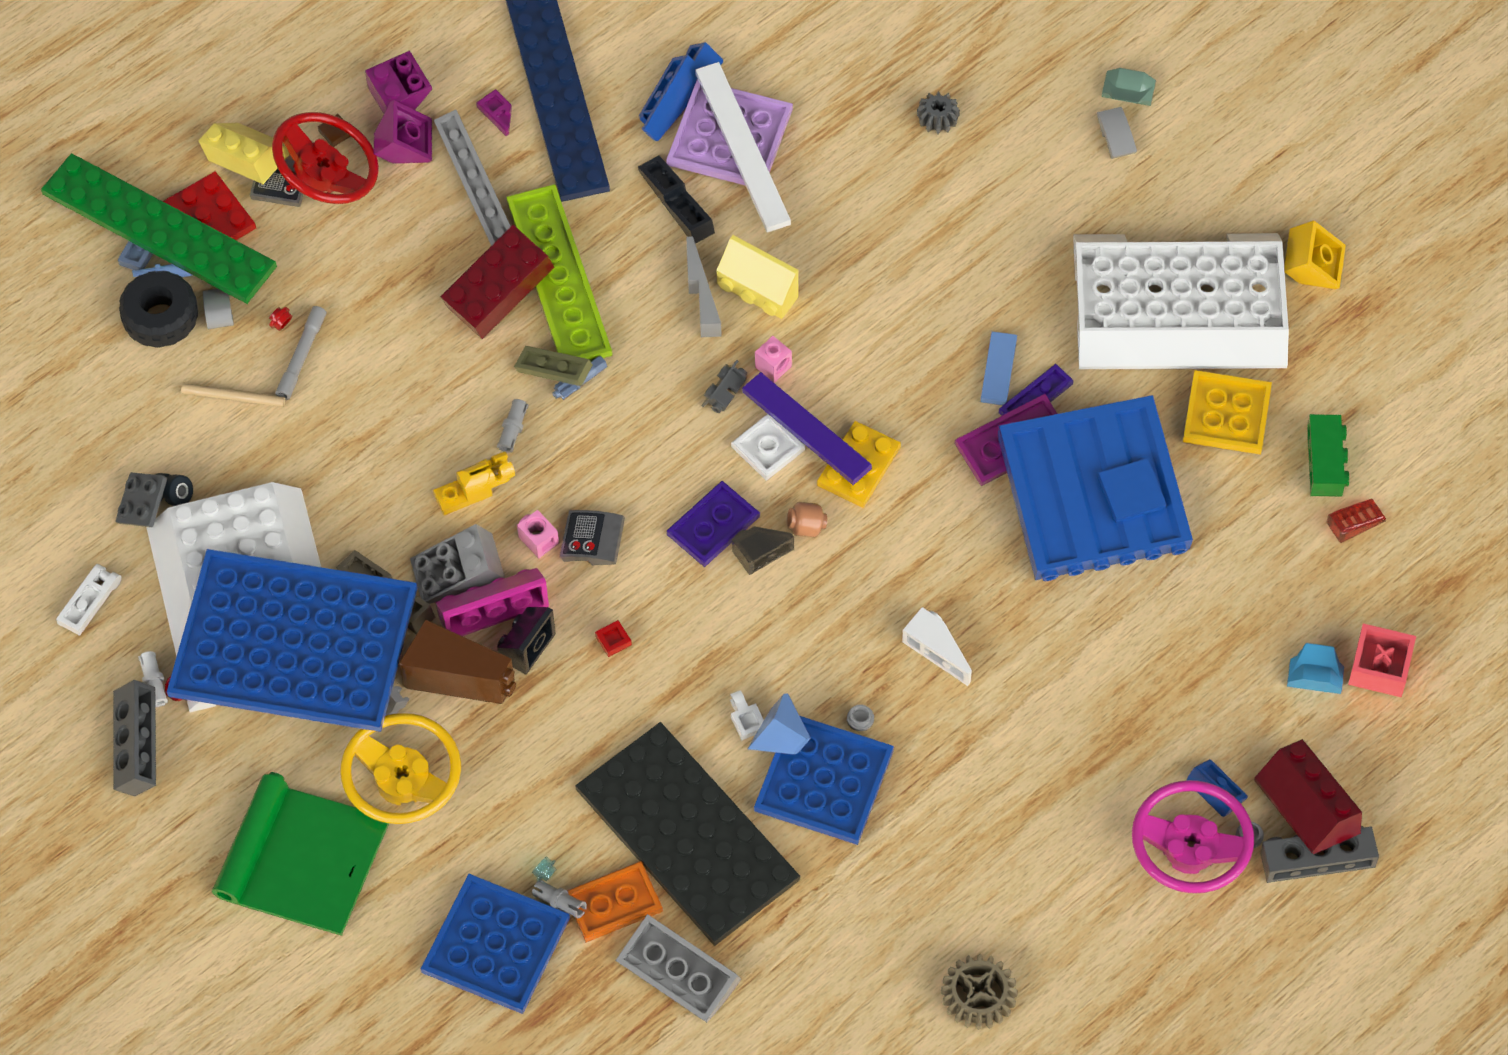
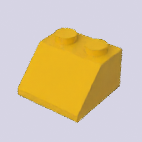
M1314 220L1290 228L1284 272L1299 284L1338 289L1340 288L1346 245Z

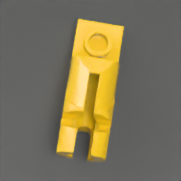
M506 451L493 455L489 460L484 459L472 466L457 471L456 481L433 490L444 516L493 496L492 488L508 482L515 476L512 463H508Z

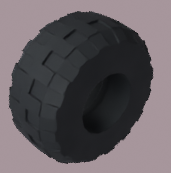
M151 271L139 275L132 282L128 283L119 300L120 317L125 330L134 341L147 347L160 348L174 345L186 338L196 325L198 305L193 289L183 277L169 271ZM159 304L170 306L169 309L159 314L148 313L150 308Z

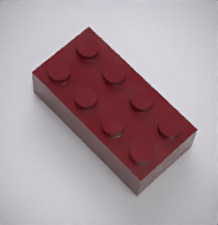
M512 225L440 297L452 313L483 339L555 267L546 253L517 227Z

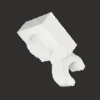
M741 690L732 693L730 702L735 712L731 713V719L741 740L756 735L764 719L756 703L750 706L747 705Z

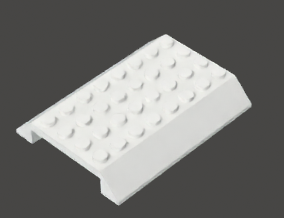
M271 482L168 507L155 519L153 527H146L176 656L207 549L321 567L302 490L297 487ZM187 700L190 713L216 706L215 704Z

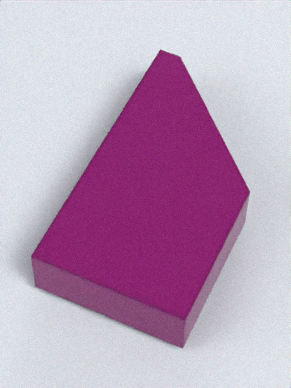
M495 89L476 102V105L505 136H508L512 105Z

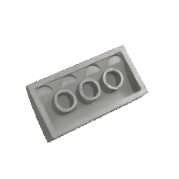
M648 914L616 959L622 966L706 1023L719 1010L741 981V978L736 973Z

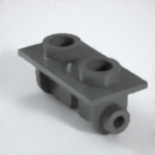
M738 360L730 366L728 364L723 366L717 375L720 378L716 385L712 383L704 393L706 400L701 405L702 407L710 403L712 410L716 413L726 410L734 398V395L727 391V389L729 388L736 394L747 380V372L743 368L737 369L735 367L739 362Z

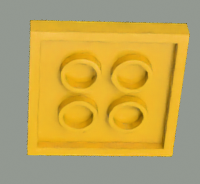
M1194 370L1183 442L1261 455L1272 382Z

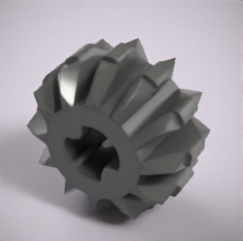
M938 91L935 96L928 93L926 99L921 98L917 109V116L920 126H926L927 132L934 129L937 134L941 130L948 133L950 127H956L957 119L960 116V109L957 107L956 99H950L949 93L942 96Z

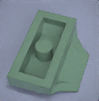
M1124 68L1109 70L1106 73L1102 97L1151 106L1156 80L1145 72Z

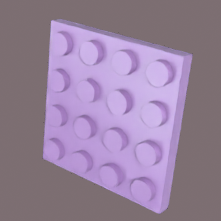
M697 80L668 154L667 164L671 167L745 185L702 87ZM731 88L770 173L792 113L793 104Z

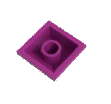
M392 100L374 132V155L392 164L429 163L432 161V118Z

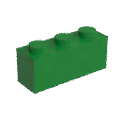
M1309 415L1307 440L1310 496L1342 497L1344 487L1349 486V471L1344 470V464L1348 462V448H1343V441H1346L1347 427L1342 425L1341 415Z

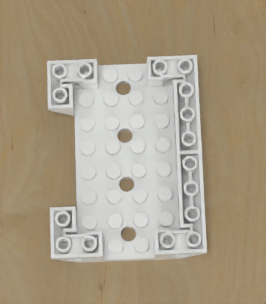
M1073 234L1075 281H1077L1078 298L1077 337L1079 369L1287 368L1289 328L1283 244L1279 234H1227V242H1127L1125 234ZM1260 284L1263 285L1266 288V290L1263 292H1256L1252 288V286ZM1105 285L1110 288V291L1101 293L1097 290V287ZM1151 285H1158L1162 288V291L1154 293L1149 290V287ZM1202 285H1210L1214 290L1212 292H1204L1200 287Z

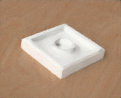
M769 414L731 442V447L766 481L805 451V445Z

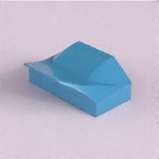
M1305 643L1298 655L1290 659L1287 687L1341 694L1344 666L1339 662L1335 647Z

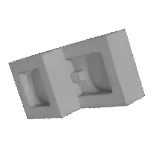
M1122 107L1097 112L1102 136L1106 138L1111 159L1135 154L1137 149Z

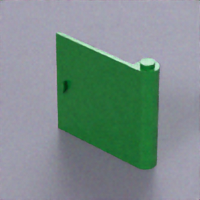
M270 772L269 774H264L217 877L212 893L217 898L229 903L342 936L389 823L372 819L356 807L290 789L284 781L285 778L278 773Z

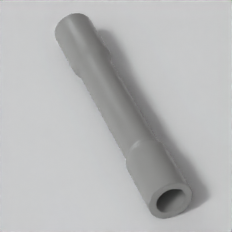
M318 306L312 307L292 359L275 392L276 396L285 397V400L290 399L310 347L327 314L323 308Z

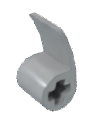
M220 289L203 291L204 311L208 330L234 326L229 294Z

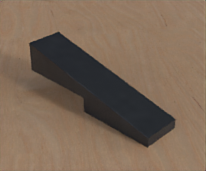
M659 155L638 166L640 174L687 237L693 236L696 244L715 234L711 217L686 191L685 183Z

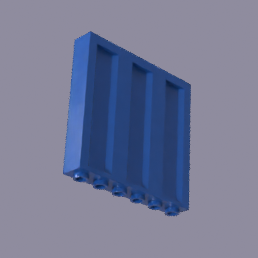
M1153 395L999 426L997 436L1035 580L1051 581L1060 575L1069 574V576H1076L1082 574L1084 570L1094 569L1101 571L1114 564L1120 563V565L1125 566L1133 564L1139 559L1155 560L1163 554L1172 553V555H1180L1190 549L1193 538ZM1148 458L1167 504L1166 508L1115 523L1099 482L1098 473Z

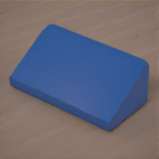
M1210 759L1194 767L1187 777V780L1203 781L1221 787L1232 794L1240 803H1243L1248 798L1247 794ZM1197 792L1222 817L1232 812L1231 808L1218 798L1206 793Z

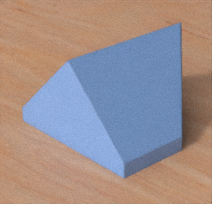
M788 693L783 694L770 709L749 745V750L797 754L811 739Z

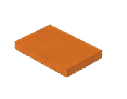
M642 861L567 890L569 895L587 904L586 909L578 908L585 912L584 915L580 918L575 917L585 942L644 920L647 914L654 916L663 912V907Z

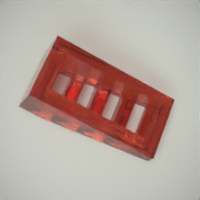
M1372 498L1329 514L1327 518L1328 526L1340 543L1386 521L1385 516ZM1370 508L1376 517L1371 518L1366 509ZM1361 512L1366 520L1363 521L1358 513ZM1353 516L1357 524H1354L1350 517ZM1345 520L1348 527H1345L1342 521Z

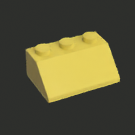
M214 123L199 139V143L208 161L261 184H264L277 169L272 153L273 137L240 123ZM283 142L282 151L284 159H286L290 153Z
M732 235L717 268V284L724 291L733 292L740 296L746 303H753L762 308L768 315H775L782 319L798 298V269Z

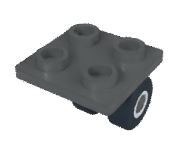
M131 472L125 484V491L118 508L116 522L125 525L153 527L160 502L163 498L172 506L190 502L193 496L191 480L187 476L157 473L153 475Z

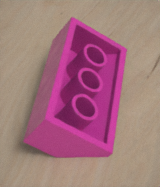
M538 568L524 569L514 576L498 578L485 586L472 587L464 593L456 596L449 595L436 602L437 614L442 627L461 636L514 619L518 614H522L527 607H549L546 580Z

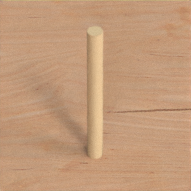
M183 383L181 388L182 394L277 407L285 406V397L186 383Z

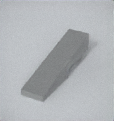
M693 236L686 237L689 294L699 293L701 337H722L721 321Z

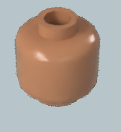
M797 502L793 508H789L787 527L791 529L794 535L817 537L822 529H826L827 514L823 513L822 507L819 504Z

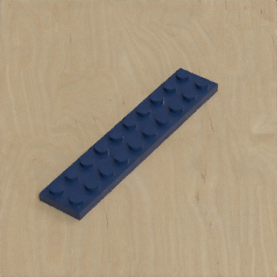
M505 0L561 202L610 192L608 178L557 0Z

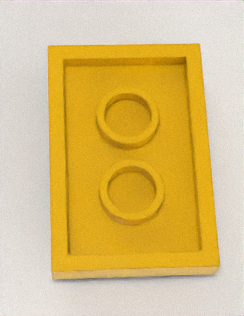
M854 421L843 441L870 462L872 469L857 483L852 485L827 464L817 480V486L864 508L901 448V442Z

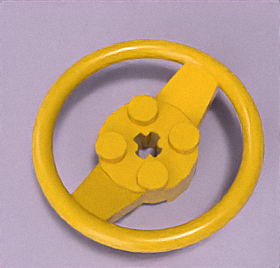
M396 713L385 716L382 728L396 724L416 725L429 730L442 741L450 759V774L447 783L430 773L428 762L417 750L403 747L402 745H394L389 749L369 737L375 731L366 729L357 731L347 744L341 760L340 775L347 797L363 814L380 822L406 824L431 816L449 801L460 779L461 758L455 741L437 722L417 714ZM354 755L374 775L379 793L387 802L395 805L414 801V803L421 801L429 804L420 809L405 813L386 812L371 806L358 794L353 784L351 766ZM402 773H406V774H407V777L402 776V777H400V779H398V775H399V774H402Z

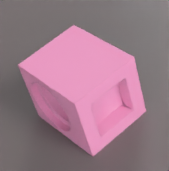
M774 336L769 338L755 351V368L774 383L792 367V351Z
M538 510L531 515H525L517 524L518 537L538 559L559 544L558 531ZM536 530L542 531L540 534H532Z

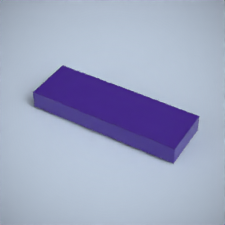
M1054 364L1000 407L999 414L1002 416L1043 394H1046L1049 401L1052 402L1071 387L1074 380L1057 364Z

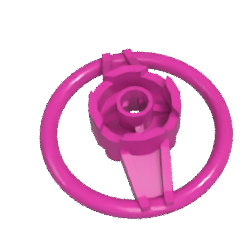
M1186 780L1167 784L1154 791L1145 799L1133 821L1132 843L1141 866L1157 882L1180 892L1206 893L1230 884L1244 871L1252 856L1254 831L1248 813L1232 794L1211 783ZM1187 791L1202 792L1218 798L1231 808L1241 824L1243 837L1218 833L1217 825L1214 822L1199 815L1181 814L1177 815L1174 821L1171 822L1148 814L1159 801L1172 794ZM1143 840L1163 851L1174 869L1187 874H1197L1209 865L1212 866L1213 863H1236L1226 873L1215 879L1204 882L1182 881L1167 875L1152 862L1146 852ZM1188 841L1196 843L1194 847L1187 846Z

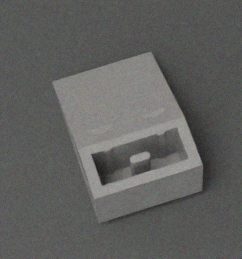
M477 524L410 558L420 597L428 604L438 602L449 595L456 596L464 593L472 587L485 586L495 579L505 578L493 534Z

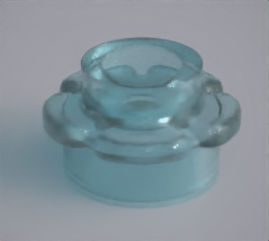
M546 856L532 871L537 877L536 881L541 879L547 881L557 870L554 867L555 860L551 861Z

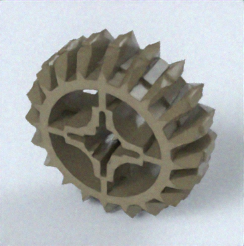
M981 954L977 956L976 961H973L972 957L968 955L966 957V964L958 959L956 961L957 968L950 966L948 969L949 976H944L943 978L945 986L941 987V994L945 997L942 1003L949 1006L947 1008L949 1015L956 1013L955 1021L957 1023L965 1019L966 1028L971 1026V1022L976 1023V1029L978 1030L981 1029L982 1023H986V1026L990 1029L993 1025L992 1020L1001 1024L1003 1021L1002 1015L1009 1017L1011 1014L1010 1008H1014L1016 1005L1014 998L1017 997L1018 990L1013 988L1016 986L1015 978H1009L1011 976L1010 969L1002 970L1004 965L1002 961L996 965L993 964L994 958L992 955L987 961H983ZM972 975H983V976H982V977H973ZM993 981H996L1001 988L1002 997L1000 999L995 996V992L991 989ZM958 985H961L963 991L967 993L965 1003L957 995L956 988ZM979 1006H984V1007H986V1009H975V1008H976V1007H979Z

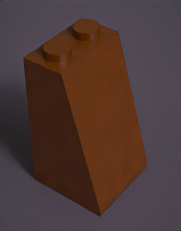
M428 620L424 621L399 663L403 685L410 690L503 704L506 697H511L516 688L515 671L513 670L511 658Z

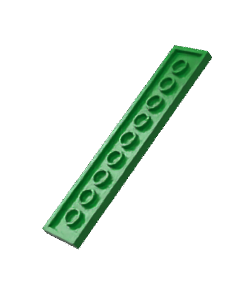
M72 153L41 188L44 196L246 304L250 302L277 268L276 261Z

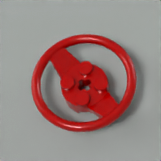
M321 112L296 114L286 119L274 134L272 153L278 170L292 187L307 197L324 203L346 204L365 197L376 184L379 165L371 143L356 127L339 117ZM306 122H320L337 127L350 135L360 145L367 157L369 166L367 179L347 170L349 161L336 148L329 145L323 139H317L315 142H312L298 125ZM283 142L295 161L293 168L297 175L290 170L284 159L282 151ZM335 191L343 194H332V192Z

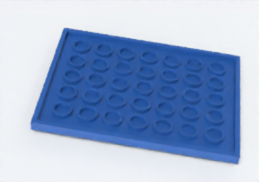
M207 549L168 685L167 695L173 698L381 732L418 588L417 583Z

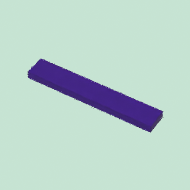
M762 372L742 388L743 393L852 485L857 483L872 469L870 462Z

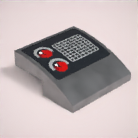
M285 159L290 170L297 175L293 168L295 161ZM277 168L264 184L253 181L250 198L252 200L300 207L303 194L292 187Z
M569 510L560 558L564 562L589 561L592 566L616 564L625 517L602 511Z

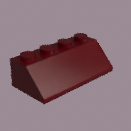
M1303 739L1280 748L1255 776L1254 781L1312 854H1316L1361 834L1362 811Z

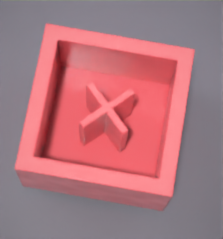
M1363 623L1348 685L1402 697L1416 636Z

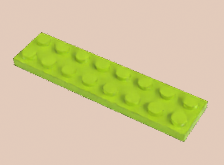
M553 184L506 197L515 227L546 253L555 267L535 288L556 351L562 354L589 359L590 361L598 356L602 358L612 356V349L556 185Z

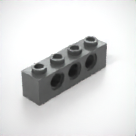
M133 680L113 691V790L135 797L156 786L155 687L137 680Z
M1361 825V834L1322 850L1325 853L1324 855L1312 854L1298 835L1285 839L1281 837L1269 838L1262 843L1260 852L1267 883L1376 868L1379 854L1372 826L1363 827ZM1347 845L1352 851H1344L1340 846ZM1293 853L1298 858L1290 859L1285 854Z

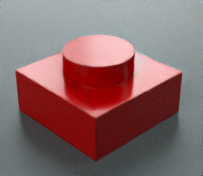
M619 620L595 632L596 639L608 657L632 645V640Z

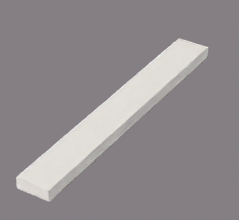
M717 62L696 69L698 81L766 232L791 225V219L720 63Z

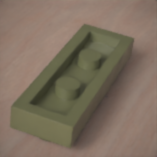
M525 345L514 367L519 373L582 386L593 365L589 359Z

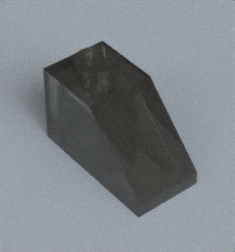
M754 526L749 530H742L732 539V552L749 575L794 550V536L791 533Z

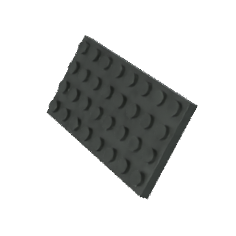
M661 722L575 785L577 792L639 861H642L647 871L714 946L800 881V875Z

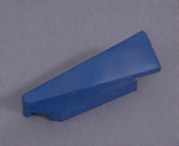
M706 42L690 45L686 55L672 58L639 114L640 120L644 123L642 130L652 140L659 141L687 107L698 80L696 69L717 62L722 65L723 59Z

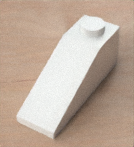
M922 607L903 629L902 642L968 686L971 682L972 670L946 624L937 613L927 611Z

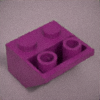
M410 50L365 70L367 87L383 114L392 100L416 110L432 91L431 84Z

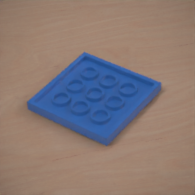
M800 716L811 739L797 754L775 752L756 800L754 811L858 845L894 752V746Z
M468 874L421 967V973L523 1014L568 924L570 914Z

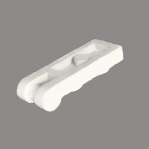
M96 564L56 618L57 624L80 636L112 590L119 586L121 575L115 572L109 573L105 567ZM101 580V581H103L104 583H103L102 586H101V585L97 584V582H99V581Z

